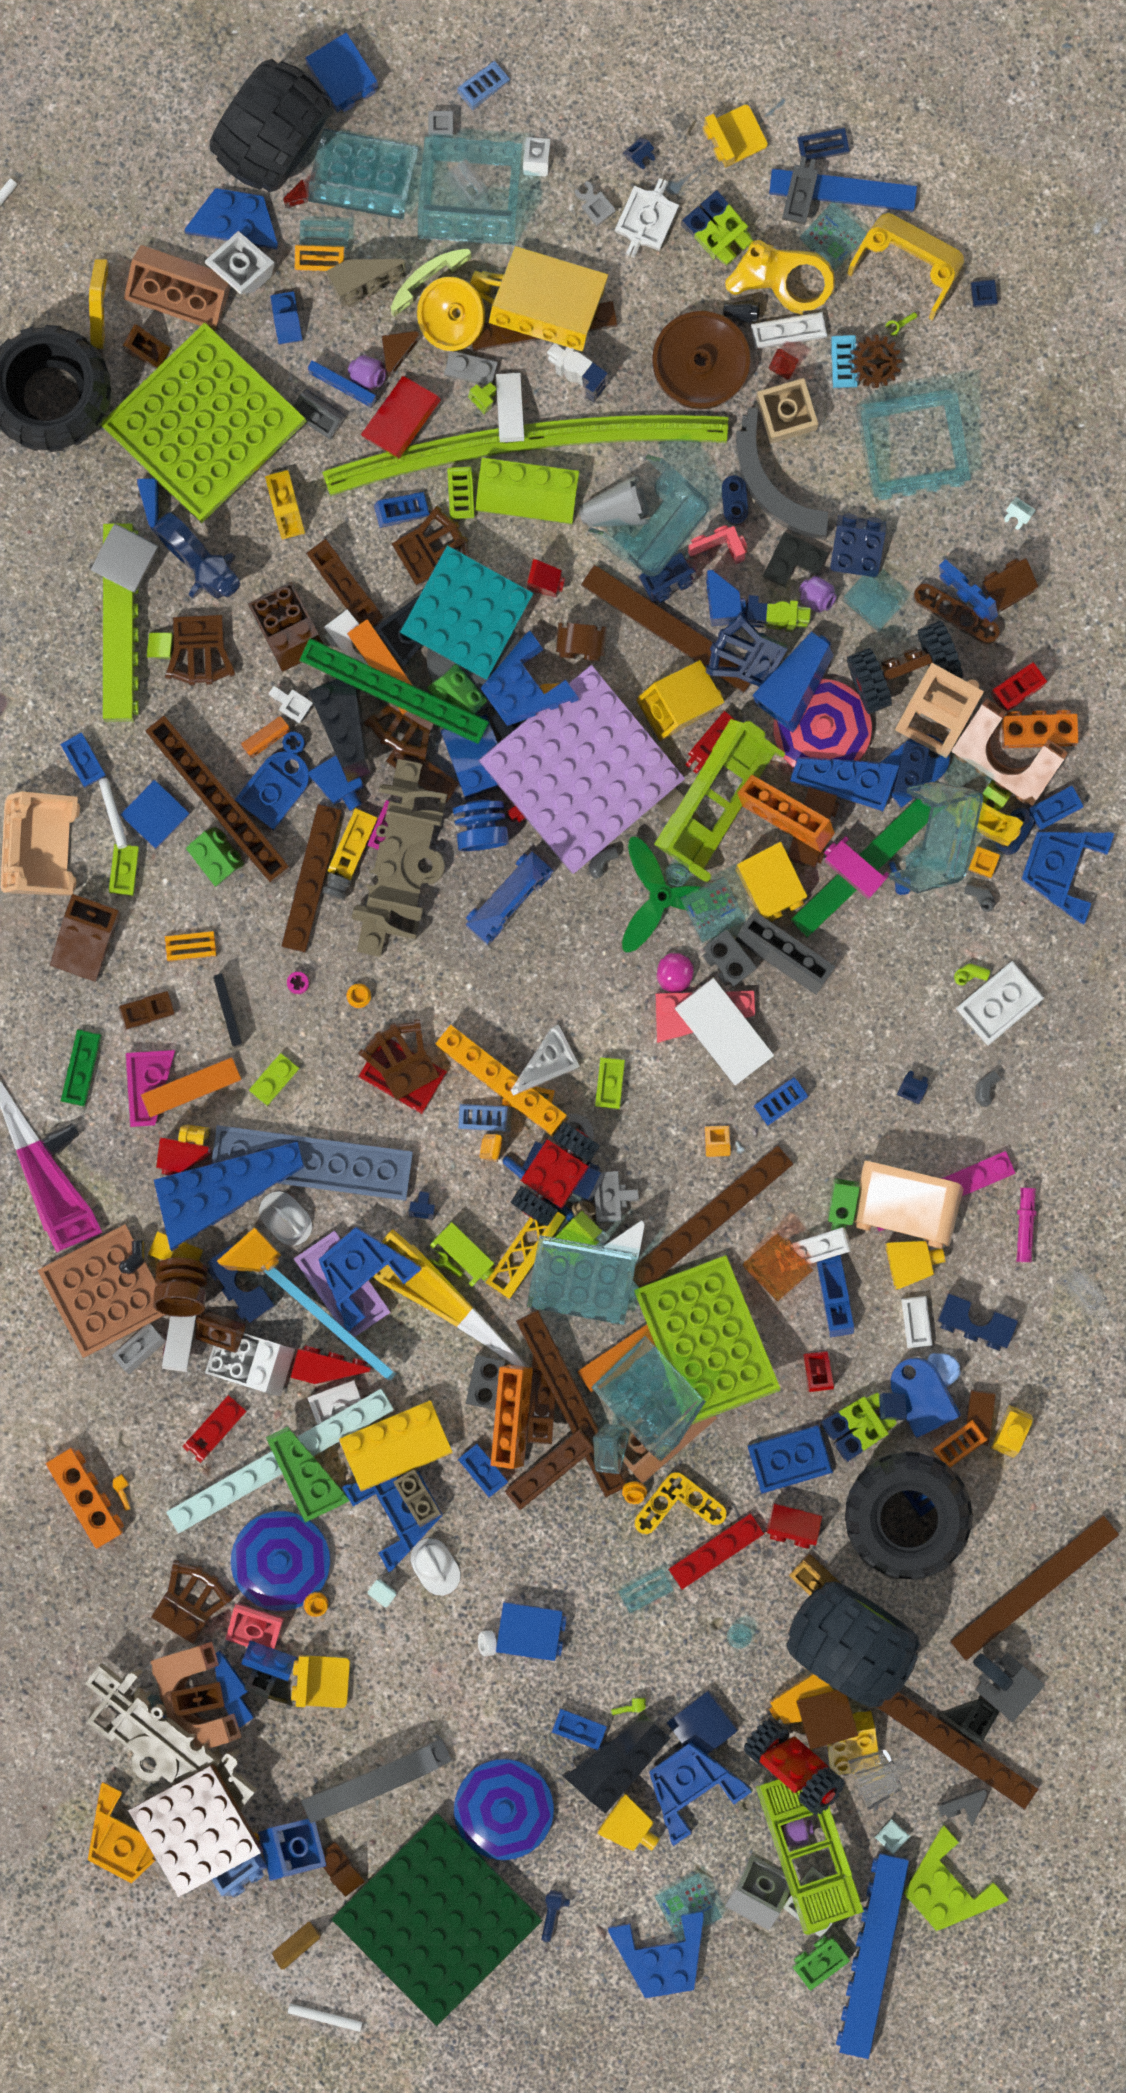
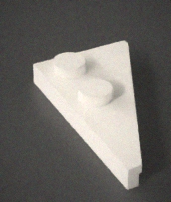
M559 1024L549 1030L512 1087L511 1092L513 1096L580 1067Z

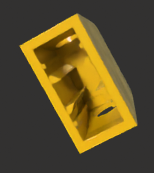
M926 1241L891 1242L885 1244L895 1290L934 1275L932 1265L945 1262L943 1248L929 1251Z
M1009 1405L991 1445V1449L1014 1458L1020 1452L1033 1422L1032 1415Z
M625 1792L597 1830V1834L631 1851H634L639 1843L652 1851L660 1838L649 1831L654 1823L653 1820Z

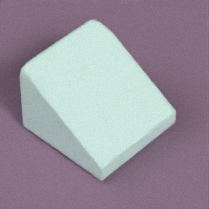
M377 1579L369 1589L368 1595L382 1606L388 1607L397 1595V1592L381 1579Z

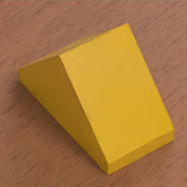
M157 1232L148 1255L161 1260L180 1257L199 1261L203 1250L183 1242L177 1249L171 1252L167 1235Z

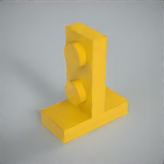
M285 470L265 476L281 539L305 534L289 471Z

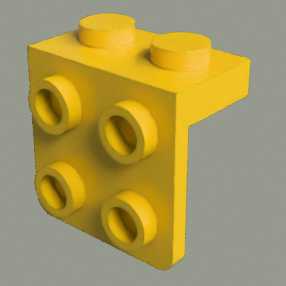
M740 106L717 118L714 113L705 117L704 126L702 127L703 132L708 140H712L715 146L713 148L714 154L719 162L722 161L725 168L767 148L768 143L750 106Z
M300 1655L299 1661L294 1660L293 1676L298 1677L297 1686H292L291 1701H296L295 1707H346L350 1668L349 1659Z
M871 1711L852 1714L858 1737L827 1745L829 1766L837 1775L875 1770L880 1767L876 1731Z

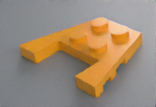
M102 1781L88 1861L132 1884L155 1862L156 1858L139 1830L110 1815L122 1791Z

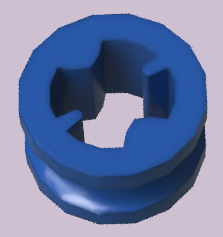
M289 732L283 737L282 744L286 752L297 755L303 751L305 741L298 732ZM291 737H296L297 742H301L300 746H296L297 749L292 750L290 745L287 744L288 739L291 741Z

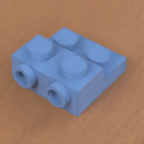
M258 1854L211 1880L221 1896H232L234 1898L245 1891L244 1885L249 1881L255 1883L264 1876L262 1871L268 1867L261 1855Z

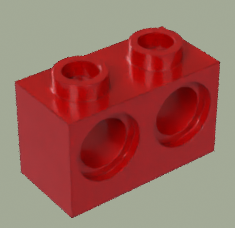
M1032 662L994 688L991 695L999 707L1008 712L1043 688L1047 680L1035 663Z

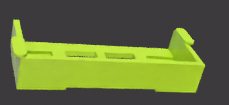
M730 719L713 747L706 763L654 843L655 846L687 867L692 874L705 882L711 879V874L704 870L742 807L737 794L751 775L760 778L773 755L784 757L786 754L764 738L765 732L751 721L742 723ZM722 766L742 779L730 802L709 788ZM704 795L725 809L712 831L692 818Z
M779 1779L756 1786L755 1788L803 1933L806 1935L827 1929L830 1923L864 1912L830 1807L828 1806V1809L826 1811L823 1810L821 1814L818 1813L826 1840L789 1852L781 1825L813 1815L799 1801V1794L803 1791L800 1790L794 1793ZM828 1847L837 1874L800 1886L792 1859Z

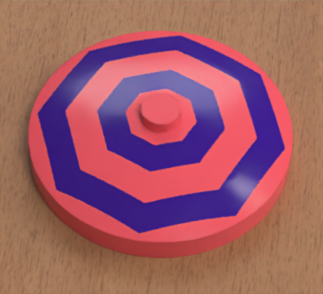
M821 679L793 733L775 719L773 724L776 746L786 753L783 759L792 768L795 766L797 757L860 761L868 748L872 732L870 714L865 710L859 694L849 686L830 679Z

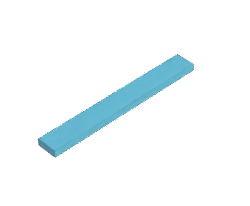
M275 1267L270 1271L267 1269L264 1271L387 1380H392L396 1375L393 1370Z

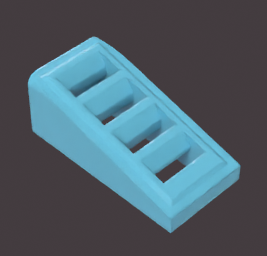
M855 335L831 337L833 388L857 387V381L855 380L857 373L850 372L854 368V364L848 363V360L854 359V355L850 351L857 350ZM837 345H850V348L837 349ZM837 355H851V358L837 359ZM837 365H851V369H837ZM838 375H852V379H838Z

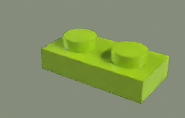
M114 844L108 893L134 896L139 846L127 845L125 848L118 849L117 844Z
M280 1053L251 1086L249 1091L268 1107L300 1069Z
M600 1057L595 1107L620 1109L625 1060Z

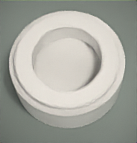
M482 1631L478 1636V1648L483 1656H492L496 1652V1638L492 1631Z

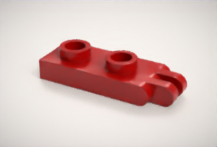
M723 711L688 753L691 758L685 765L690 767L697 761L699 764L693 770L696 774L706 763L713 747L730 719L735 720L725 711Z

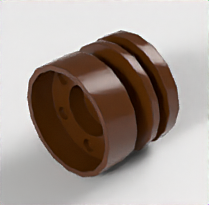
M180 1257L164 1259L157 1263L155 1277L157 1286L154 1290L153 1299L155 1310L173 1317H192L204 1312L206 1301L204 1288L207 1285L206 1278L208 1274L206 1265L197 1260Z

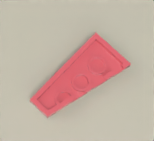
M754 991L725 992L745 1018L755 1016ZM692 993L655 994L657 1043L693 1033L674 1008Z

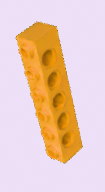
M451 1024L435 1043L440 1050L553 1137L562 1122L566 1123L569 1119L565 1113L533 1088L513 1096L511 1089L519 1077Z

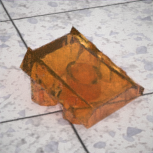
M779 1234L770 1238L742 1265L777 1302L783 1299L814 1271L809 1266L807 1260L800 1257L793 1250L792 1242L787 1238H782Z

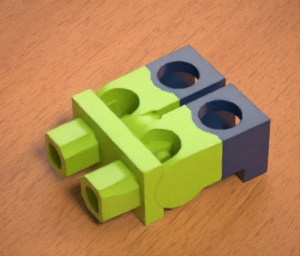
M718 190L713 192L700 204V207L697 206L681 221V226L684 230L689 232L699 242L713 260L717 258L726 266L736 258L735 253L729 248L734 242L744 251L753 241L747 232L748 226L742 221Z
M749 595L746 601L745 617L754 628L779 630L786 627L785 632H793L795 627L807 628L810 622L811 608L798 607V601L790 600V603L781 601L776 604L758 603L759 596Z
M879 1393L868 1397L863 1396L820 1421L832 1441L854 1429L853 1432L833 1443L845 1462H849L887 1436L888 1431L897 1424L896 1420L878 1418L874 1410L880 1407Z

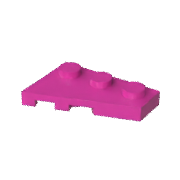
M175 1050L125 1053L130 1127L155 1126L158 1115L149 1118L140 1095L166 1084Z

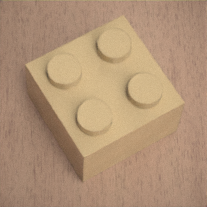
M804 378L757 392L756 400L770 444L817 430L818 421Z

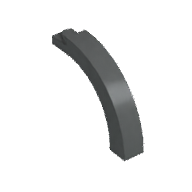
M748 407V413L742 416L741 429H746V431L736 432L737 463L747 490L758 506L778 524L800 535L825 540L829 511L810 509L791 501L780 493L766 476L759 461L756 446L758 408Z
M441 1738L376 1769L321 1790L302 1799L301 1802L310 1823H313L396 1789L438 1769L452 1760Z

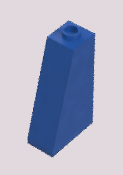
M812 631L752 695L759 708L792 733L796 730L834 656L830 648V641L823 635L818 637Z

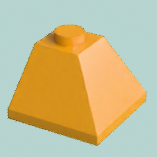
M253 1228L217 1262L227 1270L264 1272L266 1269L268 1271L273 1269L279 1263L278 1258L282 1255L260 1231Z

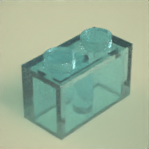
M863 575L846 593L842 601L879 633L899 611L900 607L897 605L899 601L892 594L883 593L879 589L880 584L871 576L867 578Z

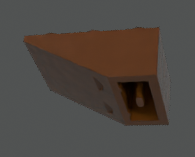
M292 582L248 604L282 672L302 663L299 660L309 638L323 644Z
M72 894L63 917L49 966L96 982L121 912Z

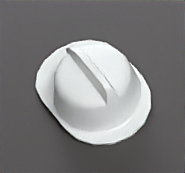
M272 1192L265 1196L260 1204L259 1214L262 1222L272 1234L286 1245H299L306 1241L311 1234L312 1222L308 1213L301 1205L285 1192Z
M427 1538L419 1541L411 1552L410 1561L421 1583L430 1593L444 1596L451 1593L459 1584L460 1571L448 1548L437 1539Z

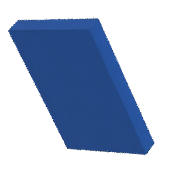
M819 1425L747 1446L761 1494L833 1473Z

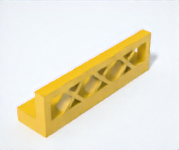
M557 1212L548 1227H538L537 1220L530 1217L485 1283L510 1299L566 1217ZM535 1220V1226H536V1227H535V1228H529V1227L531 1226V1224L533 1223V1221ZM545 1229L542 1235L540 1236L539 1230ZM536 1230L538 1241L534 1246L524 1247V1234ZM521 1241L522 1248L515 1249L517 1244ZM531 1249L526 1257L525 1250ZM522 1251L524 1257L522 1264L510 1268L509 1256L511 1253ZM507 1261L508 1268L501 1269L504 1263ZM516 1269H518V1270L516 1271V1273L514 1274V1276L512 1277L511 1270H516ZM508 1271L510 1281L505 1289L492 1282L498 1273Z

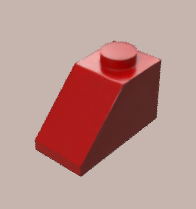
M533 559L527 581V590L556 598L557 592L563 591L565 578L561 577L562 570Z

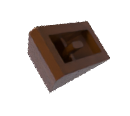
M136 324L132 327L123 344L127 354L156 369L163 363L170 350V347Z
M412 331L382 336L386 371L389 377L394 375L419 342L420 334L418 332Z
M220 1682L195 1685L171 1692L175 1717L225 1707Z

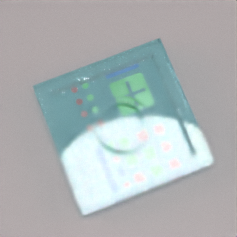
M832 202L799 237V240L813 252L822 255L830 263L832 269L836 271L863 242L867 233Z
M724 876L680 898L702 943L724 932L726 929L728 930L746 921Z
M699 1873L655 1895V1899L678 1941L685 1938L681 1919L682 1914L704 1910L705 1915L702 1928L722 1918Z

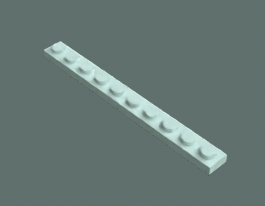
M381 1388L297 1437L309 1452L315 1456L339 1442L340 1438L362 1429L390 1413L394 1408ZM271 1451L171 1508L166 1513L179 1534L280 1476L282 1472Z

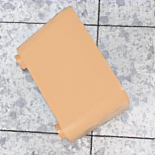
M23 791L7 796L4 806L2 892L63 896L73 894L76 888V877L73 876L72 872L67 871L69 823L79 816L80 805L77 803L78 797Z
M864 1161L853 1223H857L856 1228L870 1231L871 1227H879L924 1238L929 1241L928 1246L942 1249L943 1245H950L964 1190L960 1184L875 1162Z

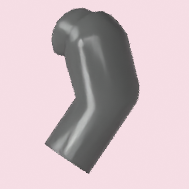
M615 846L600 851L591 859L588 871L593 878H601L604 875L603 868L605 863L619 858Z
M966 883L964 894L975 896L983 911H992L995 907V899L990 889L982 885Z
M994 1070L976 1084L975 1099L982 1107H987L991 1104V1087L1001 1080Z

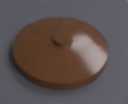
M693 311L676 317L660 332L653 349V372L662 391L674 402L692 409H711L731 400L743 387L750 368V350L743 333L731 320L714 312Z

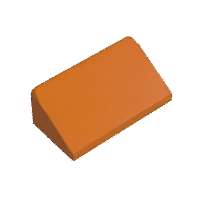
M279 716L242 742L241 746L250 758H254L289 733L290 727Z

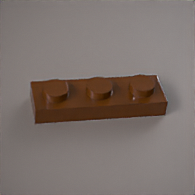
M394 749L385 762L394 769H396L398 759L422 764L418 785L424 790L447 794L445 804H447L460 783L426 759L421 760L418 759V756L403 753L399 755L394 752Z

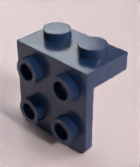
M850 513L838 515L830 563L831 570L869 577L878 576L886 534V522L876 517H869L868 519L858 518Z
M680 552L639 575L638 578L652 603L657 600L659 603H662L672 597L671 593L677 589L683 591L694 584L692 581L695 580L696 570L694 567L690 569Z

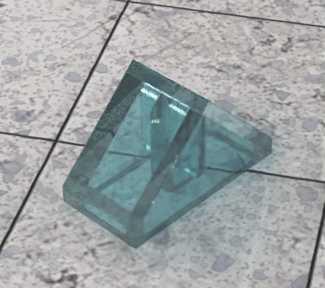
M605 1424L593 1437L596 1472L620 1474L630 1432L629 1426Z

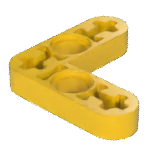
M95 259L89 287L90 343L97 349H104L105 345L104 296L108 280V259Z
M674 1472L665 1478L636 1516L634 1525L637 1531L642 1534L652 1533L677 1500L681 1501L712 1525H719L725 1521L726 1510L719 1502L684 1475ZM680 1477L682 1479L680 1482L682 1488H675L671 1494L676 1495V1497L672 1500L668 1494L661 1492V1490L665 1487L668 1491L672 1485L669 1480ZM694 1491L701 1493L703 1497L702 1503L698 1506H693L688 1501L689 1495ZM664 1496L667 1499L668 1506L665 1510L660 1511L654 1507L653 1503L656 1497ZM707 1499L712 1501L708 1505L715 1510L717 1507L721 1509L720 1515L722 1517L720 1520L716 1518L713 1521L710 1520L711 1514L707 1510H704L703 1514L699 1512L705 1506ZM650 1506L654 1513L661 1516L658 1520L653 1516L650 1520L652 1527L650 1529L646 1527L642 1530L639 1519L641 1517L644 1519L648 1517L650 1513L646 1512V1509Z

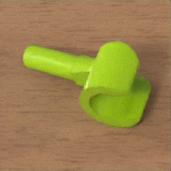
M914 312L898 322L894 320L888 321L885 328H888L890 325H896L897 330L891 333L890 336H897L900 333V328L917 318V314Z
M435 1250L440 1255L439 1261L436 1262L429 1258L433 1265L448 1269L458 1278L462 1276L463 1273L448 1262L446 1254Z
M632 1698V1706L611 1709L612 1715L644 1711L646 1699Z

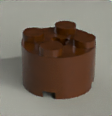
M558 622L556 652L560 653L559 657L576 659V654L584 655L585 660L600 661V656H605L607 627L601 626V631H597L598 627L595 625L567 623V628H564V623Z

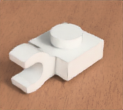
M275 686L269 692L270 697L282 703L279 711L299 724L313 704L293 689L289 695Z

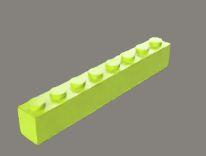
M133 523L117 524L139 535V531L135 530ZM103 524V544L114 524ZM103 577V720L105 722H134V715H139V702L134 701V691L139 690V678L134 676V667L139 666V653L134 652V642H139V628H134V618H139V604L135 603V594H139V587L136 592H132Z

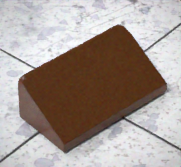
M206 1311L196 1317L195 1339L236 1353L238 1352L246 1324Z

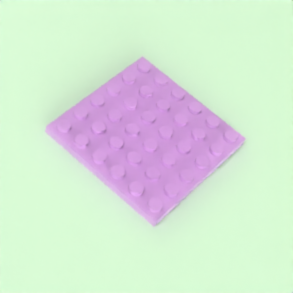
M592 665L588 666L568 683L578 696V701L573 703L568 701L560 704L557 709L550 710L548 708L537 712V716L526 719L478 760L572 874L577 872L685 779Z

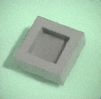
M428 111L429 138H453V111Z

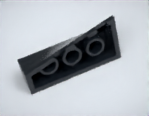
M644 1714L619 1732L618 1737L611 1742L607 1741L600 1746L601 1749L589 1758H584L579 1762V1766L572 1771L568 1770L562 1776L606 1814L671 1737Z

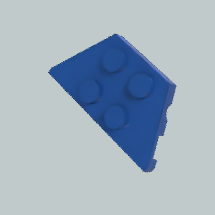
M215 188L185 228V234L228 241L239 231L255 246L278 250L277 240L264 197L259 195Z

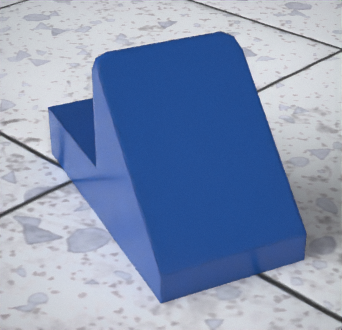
M294 291L270 295L278 344L303 341Z

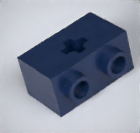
M905 742L892 794L917 799L929 748Z

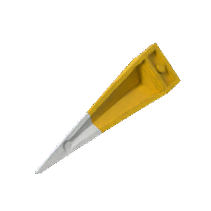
M394 1229L386 1235L382 1243L421 1266L422 1270L404 1284L389 1265H386L373 1276L377 1281L445 1319L512 1364L529 1367L414 1244H409Z

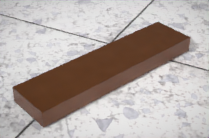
M579 1428L504 1491L505 1494L519 1510L523 1509L591 1453L596 1446Z

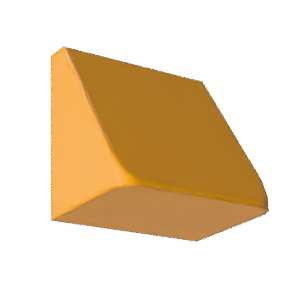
M705 1126L706 1157L730 1156L729 1126Z

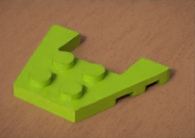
M944 1825L940 1827L934 1841L929 1846L923 1860L903 1891L905 1896L936 1931L1008 1901L1007 1897L994 1882L973 1899L941 1863L940 1859L959 1843Z

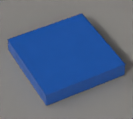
M153 780L120 815L157 849L190 813L161 785Z

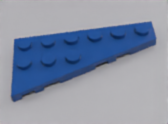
M298 1142L154 1179L171 1252L177 1249L183 1242L197 1236L210 1225L213 1226L243 1207L249 1200L265 1193L264 1191L271 1186L284 1181L304 1168Z

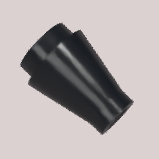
M752 299L724 303V317L750 324L758 322L760 315L759 302H754Z
M71 1123L68 1126L45 1134V1138L41 1142L51 1156L56 1153L59 1155L79 1136V1133Z

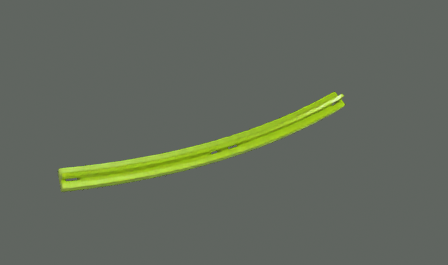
M637 415L580 418L524 424V441L500 442L499 428L408 446L399 459L385 452L323 471L322 474L331 497L378 481L428 468L526 450L582 444L641 441L727 443L728 417ZM708 430H718V431H723V432H707V431H708ZM541 436H544V438L529 439V438H533V437H541ZM346 479V481L331 485L332 483Z

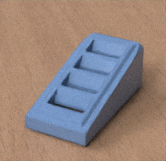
M494 61L459 86L457 93L473 111L508 83L510 78ZM492 70L499 76L500 81L497 82L490 74ZM486 76L493 86L489 87L483 78ZM479 82L486 91L482 93L475 85ZM470 88L478 95L476 98L468 91Z
M460 1104L458 1129L510 1132L512 1107ZM469 1110H473L472 1124H468ZM479 1110H482L481 1125H478ZM489 1111H493L492 1126L488 1125ZM499 1111H502L501 1126H498Z

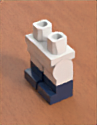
M554 343L548 350V361L555 365L556 374L560 377L565 374L568 381L583 386L586 390V398L595 403L609 384L608 373L581 353L576 352V349L565 348Z

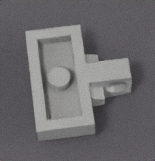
M618 1171L600 1172L604 1175V1178L595 1193L597 1223L622 1221L621 1208H627V1202L640 1201L638 1189L626 1190V1185H620Z

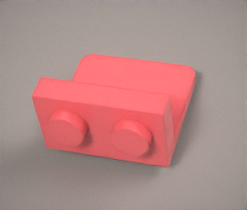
M727 525L715 529V534L709 537L700 535L692 539V544L688 546V554L692 557L726 543L735 565L745 561L746 549H748L743 535L738 536L735 527L728 528Z

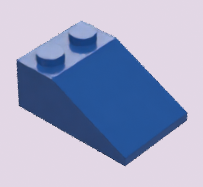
M487 714L480 716V718L489 721ZM490 722L479 745L446 729L440 730L465 800L500 788L478 761L498 744Z

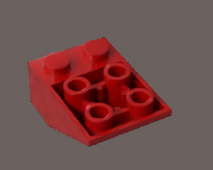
M305 1345L304 1350L298 1349L291 1378L312 1384H321L372 1372L373 1368L367 1367L368 1362L353 1358L352 1363L344 1361V1355L329 1352L328 1356L321 1355V1349Z

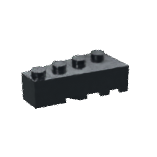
M419 596L374 627V630L401 669L422 646L418 642L399 633Z
M338 679L309 690V695L347 782L371 773L359 695L360 690Z

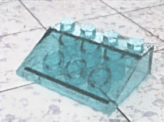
M323 128L309 181L308 202L404 220L419 146Z
M539 1235L527 1307L624 1325L638 1253Z
M646 1336L591 1387L645 1448L660 1462L679 1445L706 1402Z

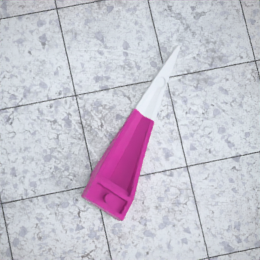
M0 1081V1107L43 1229L47 1231L56 1253L99 1235L102 1231L92 1210L43 1146Z

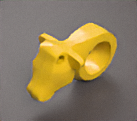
M756 240L751 242L748 251L742 257L736 269L726 278L725 287L733 295H739L743 291L751 289L772 288L775 296L786 309L803 315V311L818 308L833 294L835 278L830 263L818 253L779 250L773 248V245ZM808 264L815 266L824 277L825 286L823 291L812 299L799 298L788 287V274L799 265Z

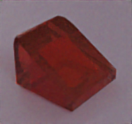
M303 179L283 198L285 208L309 202Z
M779 348L769 365V369L789 380L796 370L799 360Z

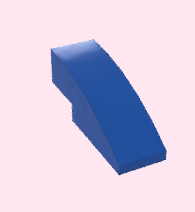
M837 1255L816 1262L830 1338L854 1334V1324L841 1256Z
M219 1650L215 1653L219 1666L215 1667L217 1682H220L227 1713L228 1715L235 1714L238 1727L240 1728L252 1720L255 1715L241 1697L248 1692L245 1690L246 1685L223 1652Z

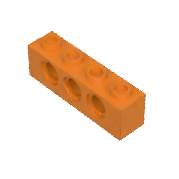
M754 775L748 778L737 793L742 807L819 852L824 849L835 834L829 819Z
M517 1365L499 1367L490 1466L510 1469L524 1466L532 1367Z
M70 1448L45 1464L94 1547L98 1549L123 1534L124 1532L121 1528L124 1527V1524L119 1515H113L109 1509V1506L112 1504L105 1492L100 1494L96 1485L99 1482L92 1471L88 1473L83 1464L86 1463V1460L81 1451L77 1450L75 1452L74 1448ZM73 1468L80 1472V1479L76 1483H72L68 1479V1472ZM84 1490H89L93 1494V1500L90 1504H84L80 1499V1495ZM97 1511L103 1512L106 1516V1521L101 1526L96 1525L93 1521V1515Z

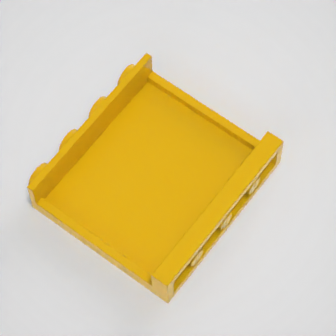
M515 246L492 305L489 323L583 352L591 323L605 291L608 274Z

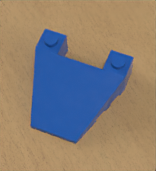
M532 851L529 855L524 853L516 861L515 864L518 867L479 910L474 908L466 917L468 920L466 927L487 946L504 929L505 921L535 889L538 892L554 874V871Z

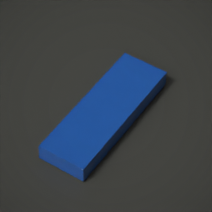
M311 360L308 366L310 375L364 405L373 408L377 401L376 395Z

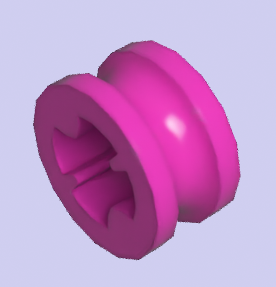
M293 972L287 978L288 989L294 994H303L309 987L308 977L302 972ZM297 976L302 977L301 981L305 983L303 988L299 987L300 990H295L294 984L291 983L292 979L296 980Z

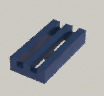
M845 128L797 137L799 153L801 157H806L805 162H810L811 158L820 160L849 154L850 152ZM841 136L842 138L840 140L805 147L803 144L807 142ZM843 145V148L806 155V152Z

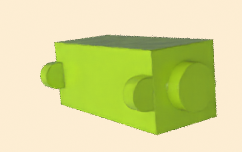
M452 1222L429 1245L434 1249L439 1244L473 1277L468 1283L471 1287L480 1279L485 1281L494 1272L491 1268L494 1263Z

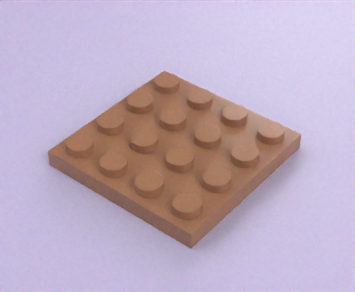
M126 1224L37 1270L82 1358L165 1316V1314L156 1311L153 1307L154 1290L157 1285L147 1263L144 1261V1264L135 1273L130 1275L127 1273L123 1274L119 1270L120 1262L125 1261L132 1255L131 1241H135Z

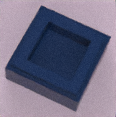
M995 280L970 283L973 308L996 306L998 304Z
M882 1393L879 1395L881 1419L904 1420L907 1418L905 1394Z

